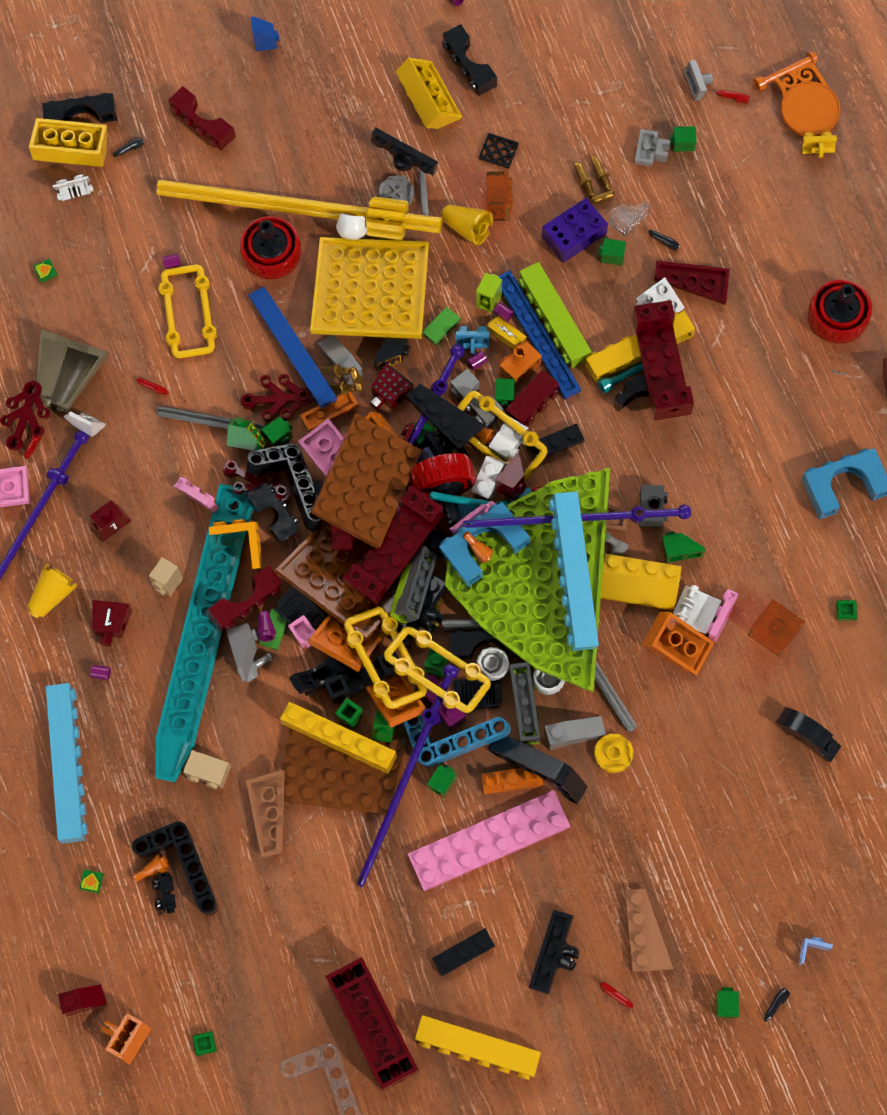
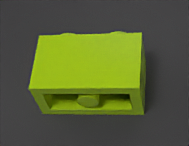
M485 273L476 290V307L493 313L502 296V279L495 274Z

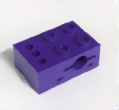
M585 198L542 226V238L564 263L605 236L608 230V223L590 201Z

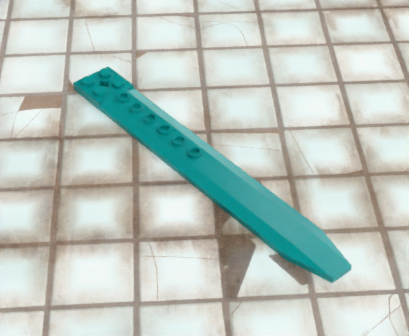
M219 484L215 504L219 508L216 512H212L209 527H212L214 522L224 521L227 525L232 524V520L244 519L246 523L250 522L253 507L245 497L249 492L236 495L233 493V486ZM234 502H237V506L239 507L235 510H232L231 507H229V505H233ZM208 527L156 734V779L176 783L195 746L223 630L219 632L205 613L222 598L230 601L247 531L209 535Z

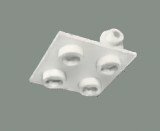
M84 174L75 176L74 180L67 181V179L56 181V185H53L56 191H60V193H57L58 200L62 201L71 199L69 188L73 198H75L73 187L76 188L78 197H80L78 186L82 196L91 194L90 192L94 191L92 184L88 185L91 179L88 176H84Z
M665 277L636 298L638 301L636 306L672 300L674 313L680 312L685 308Z
M686 585L673 614L706 635L721 600L698 591L699 587L696 585L691 587Z

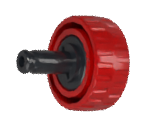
M266 216L254 220L246 227L240 238V252L243 262L255 276L269 280L279 279L290 274L300 262L302 251L298 232L289 221L283 218Z
M845 279L831 280L822 284L814 293L808 309V320L812 330L823 340L837 344L851 342L859 338L866 330L872 315V303L868 293L857 283Z
M460 453L442 454L425 459L416 464L410 471L412 486L428 497L431 492L459 496L469 491L476 481L470 458ZM441 501L447 525H455L461 520L457 503Z

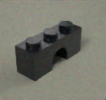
M262 482L247 493L245 497L257 512L266 507H271L274 510L275 518L267 525V528L275 539L282 543L299 530L297 526L298 521L293 514L289 515L285 510L288 507L282 499L278 500L275 496L277 492L270 483Z

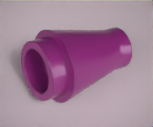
M267 611L260 612L258 614L257 636L263 642L272 641L275 639L277 632L270 613Z

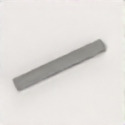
M420 170L418 171L421 211L422 215L429 216L426 174Z

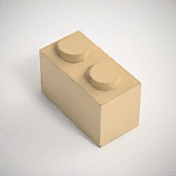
M163 557L149 575L152 581L151 584L155 587L154 590L162 596L166 594L171 597L183 580L179 568Z
M192 750L183 773L187 776V780L198 783V781L206 783L205 786L216 790L217 787L223 789L231 766L228 762Z

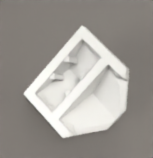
M70 411L67 415H64L65 419L73 426L92 437L105 427V423L83 412L77 415Z

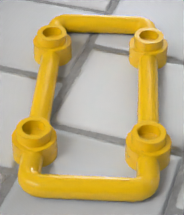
M198 264L165 269L161 274V283L158 289L160 295L164 297L168 333L165 339L171 347V353L175 358L181 359L205 355L213 352L215 349L214 340L217 337V331L212 325L207 294L210 282L204 274L203 267ZM197 272L198 277L195 279V286L200 291L205 324L202 329V335L207 341L208 346L178 351L181 338L175 330L171 301L174 288L169 282L168 276Z
M477 391L468 392L457 408L464 411L473 398L476 399L483 411H491L520 434L525 445L535 446L540 450L539 454L524 472V478L527 481L546 457V446L539 441V436L536 432H528L495 406V400L492 397H484ZM475 437L469 441L484 455L494 457L507 464L509 463V461L501 459Z
M375 607L346 619L344 627L348 634L347 644L356 649L374 684L373 694L375 697L381 698L387 708L396 709L424 697L427 693V688L408 676V680L412 684H416L419 691L391 701L388 695L389 685L385 681L380 680L362 646L363 635L359 631H355L352 626L355 623L379 614L383 621L381 626L383 632L390 634L394 640L398 635L396 630L398 627L397 620L389 617L384 608ZM401 642L397 648L401 657L410 662V668L424 676V671L420 667L415 666L405 645Z
M404 627L384 652L385 660L394 666L396 674L400 676L408 675L441 697L444 706L449 709L457 708L464 713L473 711L491 686L489 678L481 673L479 665L475 663L467 664L434 642L432 635L428 631L423 630L419 632L413 627ZM408 634L416 638V644L420 648L429 647L462 669L468 680L474 681L477 679L483 683L468 705L460 701V697L456 692L444 691L410 668L411 664L407 659H397L392 656Z

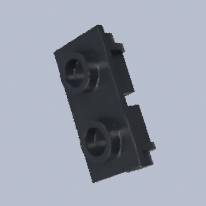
M158 872L152 879V888L154 891L156 890L155 909L156 911L158 910L159 916L164 914L166 910L167 914L175 913L177 908L175 894L167 895L168 891H174L173 877L170 876V872L162 873V877L161 872Z

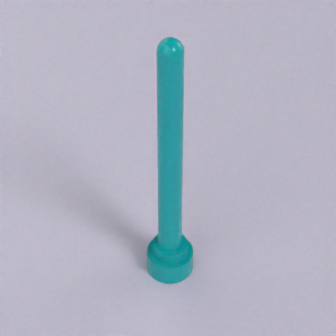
M642 362L612 378L604 377L598 380L599 388L604 394L611 391L616 383L643 370Z
M431 492L429 494V497L433 500L476 507L491 502L439 492ZM501 500L495 502L496 504H500L501 502H503L506 507L508 504L512 503L509 500Z

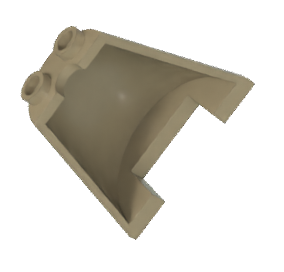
M42 329L36 381L42 386L40 397L43 404L48 407H52V404L56 405V410L67 413L106 360L109 353Z

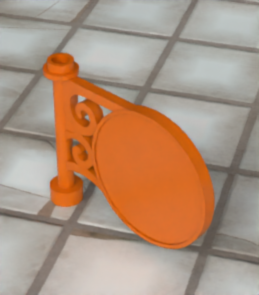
M807 52V57L764 78L760 75L753 79L754 86L759 92L766 89V84L774 82L779 87L782 93L781 115L783 121L796 134L805 137V133L812 132L815 136H821L823 132L831 131L836 125L840 116V103L836 94L829 88L815 66L818 61L815 52ZM812 73L815 75L818 82H812ZM784 75L789 76V77L783 78L782 81L779 79L780 77H782V76H784Z

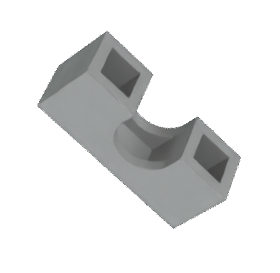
M469 369L450 382L451 394L461 401L468 392L480 389V382ZM474 398L465 408L467 412L470 411L474 415L473 418L486 425V428L499 420L491 411H483L479 406V402ZM495 400V406L503 411V408Z

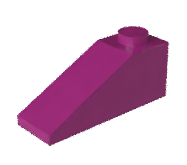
M433 674L427 677L428 680L438 687L441 686V683ZM427 689L424 697L431 706L436 694ZM442 701L438 712L441 720L451 732L466 721V715L457 708L449 709L445 707Z

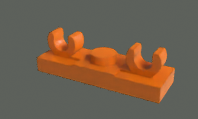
M522 768L481 774L484 794L543 786L541 777Z

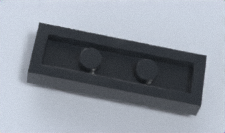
M577 424L539 439L547 448L545 458L579 445L585 440ZM525 445L531 461H533L540 450L535 446Z
M485 928L432 959L443 977L493 949L495 944Z

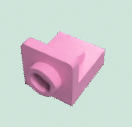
M303 615L288 625V628L302 648H309L312 645L308 644L315 630Z

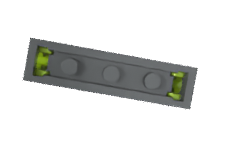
M426 546L419 548L400 577L389 615L401 624L418 620L437 559V555Z
M527 662L510 664L509 672L519 741L526 745L540 744L530 665Z

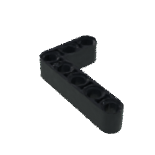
M287 444L250 452L246 463L247 472L252 475L285 470L305 527L310 531L319 530L323 519L310 513L317 497L315 496L313 482L299 446Z
M506 736L490 743L487 747V750L495 756L553 783L566 799L575 804L579 803L588 788L571 766L512 737Z
M174 822L140 836L133 841L132 850L140 858L150 857L175 846L199 910L206 916L216 914L218 911L216 897L190 830L183 822ZM178 828H184L185 831L182 836H175V831ZM159 836H166L163 844H157L156 841ZM146 843L147 849L144 852H138L139 845ZM185 846H191L192 848L188 855L182 854ZM193 864L199 865L196 873L189 872V868ZM199 883H206L204 891H196ZM212 901L213 907L208 911L204 910L205 902Z

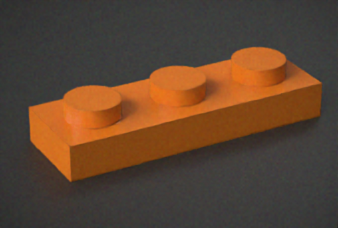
M348 392L346 395L341 393L336 396L337 400L321 409L318 405L301 414L300 417L309 433L325 420L333 421L358 408V403L352 393Z

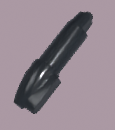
M136 138L129 141L126 145L117 149L113 153V157L121 156L132 149L136 150L143 146V139Z
M654 230L648 231L653 238L665 243L666 247L677 251L680 247L679 243L671 237H667Z
M782 988L774 997L773 1002L765 1013V1022L769 1021L779 1006L787 1000L790 992L786 988Z

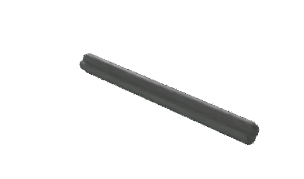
M162 405L157 410L158 416L225 429H228V424L232 420V418ZM252 422L263 435L262 428L266 425Z

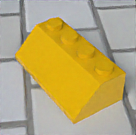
M408 57L395 71L400 83L403 84L407 96L411 99L414 109L422 119V124L426 128L439 129L462 118L432 61Z
M36 118L29 144L32 159L103 167L107 150V125Z
M605 554L601 599L674 611L682 566Z

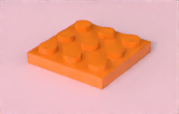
M329 614L310 637L308 644L357 672L364 666L356 649L347 644L348 634L344 625ZM378 627L366 641H362V646L369 658L387 635L381 627Z

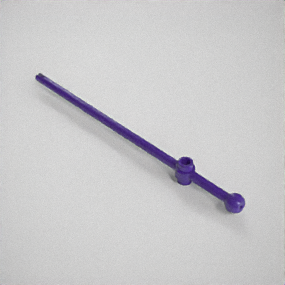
M456 344L451 347V357L439 380H436L431 385V391L439 396H442L447 390L446 381L457 359L464 356V348L461 345ZM422 414L407 441L412 445L415 444L427 420Z
M79 430L75 433V441L59 468H50L47 472V478L50 479V483L0 564V579L56 486L67 484L69 476L65 474V471L80 446L88 442L89 435Z
M685 504L680 505L677 509L645 510L640 506H636L631 511L581 514L582 521L631 519L635 523L652 517L678 516L681 519H688L691 516V508ZM551 515L465 520L463 523H473V525H463V527L551 523L554 517Z
M451 664L446 665L443 669L445 676L440 688L446 692L451 680L456 678L459 673L458 668ZM436 695L432 707L426 709L422 714L425 723L359 875L357 886H364L430 729L433 725L440 722L441 718L438 711L443 699Z

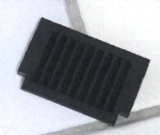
M293 586L276 602L279 606L275 610L289 624L304 615L315 630L327 617Z
M468 679L454 680V692L459 695L462 703L468 705L483 683L477 679L474 681ZM500 679L490 681L491 686L474 709L498 708V703L502 702Z

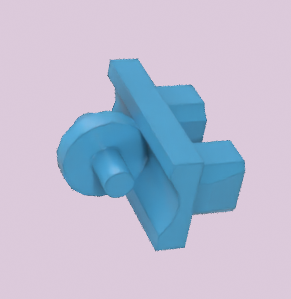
M460 326L459 331H456V344L461 345L464 349H471V354H475V349L489 348L490 331H487L485 326H479L477 331H469L467 326Z

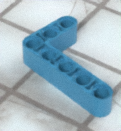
M422 715L417 716L418 722L415 725H411V719L404 722L413 749L425 723ZM496 717L434 743L429 732L418 757V762L426 767H433L509 735L511 730L510 724L503 718ZM499 723H504V729L501 732H497L496 726ZM485 730L486 736L479 740L478 733ZM467 738L466 746L460 747L461 739ZM445 745H449V752L443 755L442 748ZM430 752L431 759L425 762L424 755Z

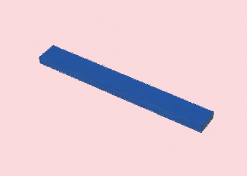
M509 270L499 275L500 279H502V295L510 309L514 311L517 321L533 348L542 355V363L549 375L559 383V391L564 400L581 392L580 386L512 272Z
M265 286L249 294L250 300L320 408L322 409L337 400L336 395Z

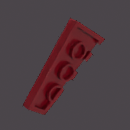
M656 261L654 281L659 282L665 277L672 287L726 305L730 269Z

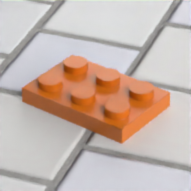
M396 674L382 680L389 685L388 695L391 701L414 693V690L404 676ZM374 684L366 687L367 694L390 728L417 717L426 710L420 699L396 709H389L384 705L381 698H377L373 694Z

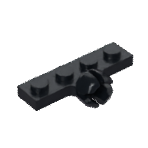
M375 127L372 132L371 142L378 148H383L393 155V165L396 169L400 167V171L411 170L413 165L422 172L434 176L437 171L438 161Z
M434 575L431 576L419 619L407 622L406 624L398 622L396 629L398 634L407 626L413 627L416 630L423 628L428 632H434L438 629L432 622L434 620L441 625L443 620L442 614L435 609V605L447 589L445 582ZM410 634L402 641L405 647L413 638Z
M553 909L529 989L549 995L557 970L563 968L571 971L575 968L577 963L571 958L578 959L579 950L576 946L569 945L566 942L574 918L573 915Z

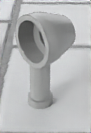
M606 532L605 542L610 543L609 554L622 556L628 550L629 545Z
M269 653L252 661L247 679L245 680L246 682H250L258 677L257 668L273 661Z

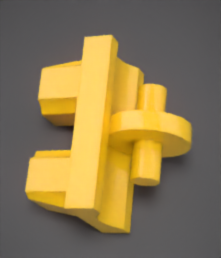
M812 132L805 133L802 154H817L818 158H823V153H835L836 135H832L831 132H823L821 136H815Z

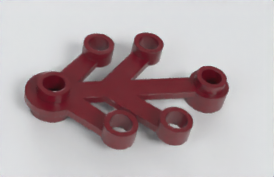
M287 374L279 376V384L283 387L286 386L293 394H286L272 383L268 375H263L260 378L261 386L269 389L275 395L253 396L247 393L241 397V405L244 409L251 410L256 404L275 403L269 410H264L261 414L264 422H271L273 416L287 402H293L289 408H284L280 412L281 418L284 421H289L292 418V414L300 406H307L313 401V396L308 388H299L291 382ZM283 378L288 379L286 382H281ZM267 379L269 382L264 384L263 380ZM302 394H306V395H307L306 398H301L300 396H301ZM251 398V401L245 402V399ZM284 413H289V416H283ZM266 414L271 415L269 418L264 417Z
M37 381L27 382L24 385L23 392L6 400V406L10 409H16L19 406V402L25 400L22 407L0 418L1 425L5 427H10L13 421L19 418L14 435L6 439V446L10 450L18 451L22 448L23 441L21 438L27 420L31 425V432L34 436L41 437L44 435L45 430L38 424L32 410L33 402L38 409L37 415L42 419L50 417V410L45 408L40 397L42 386Z
M228 461L224 464L223 474L226 477L233 478L239 476L251 482L250 484L235 482L233 493L236 495L250 492L262 482L269 484L265 474L254 476L240 469L235 461ZM279 471L267 473L272 478V486L277 492L275 496L278 500L282 499L286 502L290 497V490L281 484L278 476Z

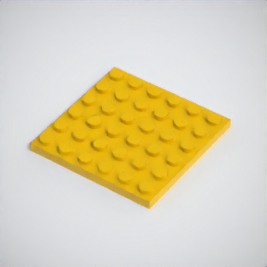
M320 237L310 327L311 334L422 339L429 242L375 239L351 240L346 238Z

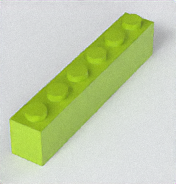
M537 262L519 271L518 283L522 289L525 288L528 301L536 307L535 312L538 318L543 319L544 328L548 334L551 333L553 336V343L557 349L560 348L561 356L565 363H568L573 368L586 362V358L592 351L540 263Z

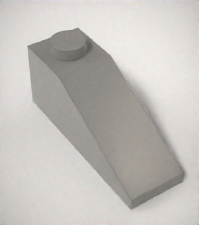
M330 335L317 343L332 366L339 364L341 367H355L363 378L362 368L334 335ZM350 374L342 375L343 381L347 384H353Z
M248 623L226 631L242 681L247 679L257 650L255 641L258 638L255 629L251 630Z
M601 716L564 721L545 726L544 729L549 750L606 735Z

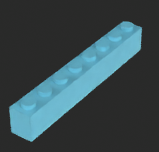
M578 491L555 493L551 500H549V509L553 511L554 519H552L551 524L552 529L556 532L554 546L555 549H558L559 555L557 557V567L561 569L559 584L563 588L562 605L566 607L567 614L564 616L565 626L569 629L567 643L568 646H571V651L595 649L599 646Z
M69 683L46 686L58 841L61 844L86 841L85 835L88 834L87 823H84L83 816L86 815V805L82 803L85 789L80 780V776H83V767L81 764L79 765V757L82 756L80 745L77 744V738H80V730L76 726L75 720L78 719L77 707L74 708V700H77L76 689H73Z

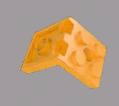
M244 519L232 520L230 525H227L224 521L214 522L213 526L209 527V535L248 531L252 569L263 568L258 522L246 523Z

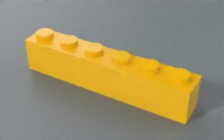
M685 311L674 313L673 328L677 344L693 337L695 327ZM636 334L631 337L626 336L619 343L609 344L604 350L588 355L585 366L596 384L598 380L604 377H611L641 362Z
M288 703L280 718L283 725L389 774L397 758L396 751L294 703Z
M423 1015L415 1037V1041L419 1042L418 1046L430 1049L433 1046L439 1048V1053L450 1055V1052L458 1054L459 1059L468 1062L470 1058L478 1060V1065L487 1068L490 1065L498 1067L497 1071L506 1074L513 1071L518 1073L517 1077L529 1080L530 1077L534 1078L541 1055L539 1051Z

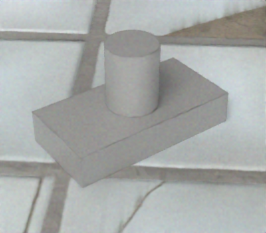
M692 60L687 64L684 74L694 100L699 101L702 100L707 91L705 85L712 84L713 76L711 73L701 74L696 60Z

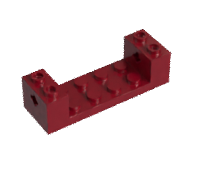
M672 300L634 306L632 319L654 421L691 415L694 400L691 387L686 386L673 328L675 314Z
M412 485L400 500L402 507L393 517L381 547L376 549L372 546L358 565L353 563L342 578L347 587L376 607L444 516V509L440 504Z
M363 957L326 975L325 977L381 1090L385 1091L419 1073Z

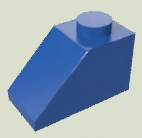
M254 16L251 17L256 51L277 49L276 42L280 40L278 30H274V24Z

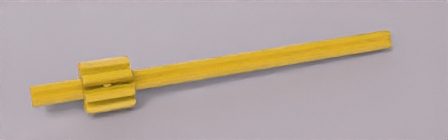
M158 180L156 192L160 196L336 220L339 219L341 213L363 216L366 220V228H368L367 235L371 237L402 240L405 237L406 229L438 234L442 230L443 218L410 214L408 201L373 197L369 202V208L167 180Z

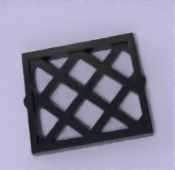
M488 133L479 155V160L509 169L519 142ZM491 138L493 143L487 145L488 140ZM503 142L505 147L499 149L497 144ZM495 145L497 150L491 152L489 148ZM515 146L514 151L511 153L509 148ZM487 149L489 154L483 156L484 150ZM507 150L509 154L503 156L501 151ZM499 153L500 158L494 159L493 155ZM511 157L509 163H506L505 158Z

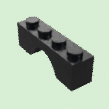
M460 24L444 32L442 46L445 51H449L453 63L455 65L458 64L462 76L468 79L470 88L480 96L497 87V76L489 64H477L467 58L465 53L470 47V36Z
M102 93L101 95L84 96L75 99L67 98L66 100L42 103L44 119L69 121L77 114L87 113L95 116L100 123L118 121L116 101L113 93Z
M475 629L473 632L455 630L454 633H450L451 653L461 660H471L475 650L485 644H496L502 647L507 652L509 658L519 657L483 629Z
M395 650L392 656L399 659V656ZM384 654L377 656L371 662L381 681L396 675L394 666L385 660ZM365 667L361 668L359 672L339 674L324 681L325 688L333 705L366 690V687L373 684Z

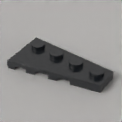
M421 384L406 395V399L457 451L486 426Z

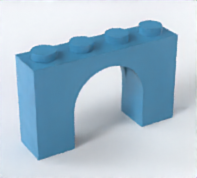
M868 448L863 449L853 456H843L836 462H826L817 469L816 467L809 468L802 477V482L819 520L837 514L840 509L831 487V479L840 473H852L861 478L872 501L887 496V474L875 448L870 450Z
M501 502L500 504L492 505L483 516L478 515L473 520L515 517L504 503ZM521 525L461 527L456 535L444 539L439 548L464 584L469 587L483 577V572L469 554L470 544L463 537L465 532L469 531L473 537L484 532L498 534L504 539L514 554L530 544V537Z

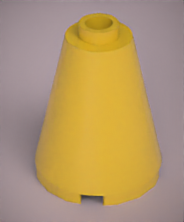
M447 205L441 211L443 222L471 244L481 245L488 237L490 232L487 229L493 223L491 212L455 205Z
M48 563L42 569L27 606L30 609L28 612L36 618L47 615L78 586L77 583L71 584L72 579L59 569H49L50 564Z

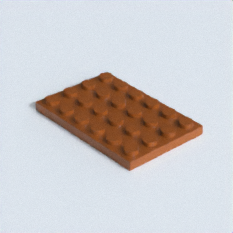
M356 413L350 422L310 513L374 548H380L411 477L410 471L416 465L422 450Z
M325 520L322 522L320 529L313 531L275 570L278 576L343 625L349 617L376 607L347 587L342 579L352 564L358 565L367 552L357 554L355 548L350 551H333L331 525ZM400 576L377 605V607L384 608L388 615L390 614ZM378 614L352 626L355 631H359L363 635V640L366 641L383 621Z
M289 728L282 768L285 771L284 802L386 815L402 776L407 738L393 736L392 743L373 740L396 751L397 758L389 774ZM353 731L372 740V733Z

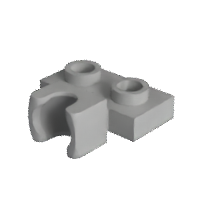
M640 129L634 164L652 167L653 159L654 161L667 162L668 152L666 151L669 150L670 140L657 139V131Z

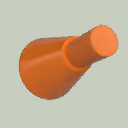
M485 427L476 437L485 446H488L496 436V431Z
M469 531L463 534L465 540L470 544L478 563H486L492 558V548L475 539Z
M157 854L143 870L133 875V879L135 882H138L147 876L156 875L158 872H168V860L164 855L161 857V855Z

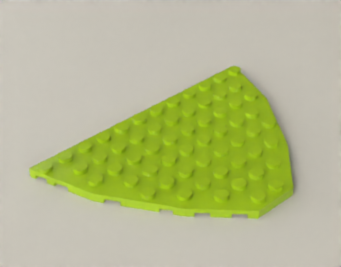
M604 468V470L597 472H588L577 477L571 476L551 481L541 489L508 504L507 508L514 517L551 516L553 511L549 509V500H551L555 493L578 491L581 514L605 513L608 509L610 468ZM607 520L582 521L597 635ZM551 523L521 525L530 537V544L516 554L498 534L484 532L474 537L492 548L493 553L492 558L488 562L478 563L469 545V554L483 572V577L469 587L464 584L447 561L445 587L483 630L536 670L578 686L581 689L594 692L597 647L590 650L571 651V646H568L567 643L569 629L565 626L564 616L567 614L566 607L562 605V595H564V592L559 584L561 569L557 567V557L559 555L558 549H555L554 546L556 532L552 529Z

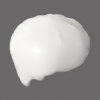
M341 213L336 224L338 234L342 238L351 240L362 238L368 230L363 216Z
M497 647L483 649L476 660V664L481 668V673L488 677L490 681L501 679L509 670L508 656Z
M536 669L532 673L533 687L544 695H552L559 692L565 683L563 680Z

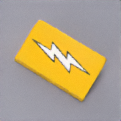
M498 316L486 326L487 331H490L489 333L513 350L527 338V336Z

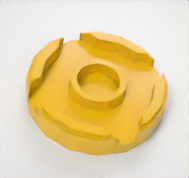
M611 733L603 736L597 742L594 749V758L596 764L602 770L608 773H619L630 766L634 750L630 741L620 734Z

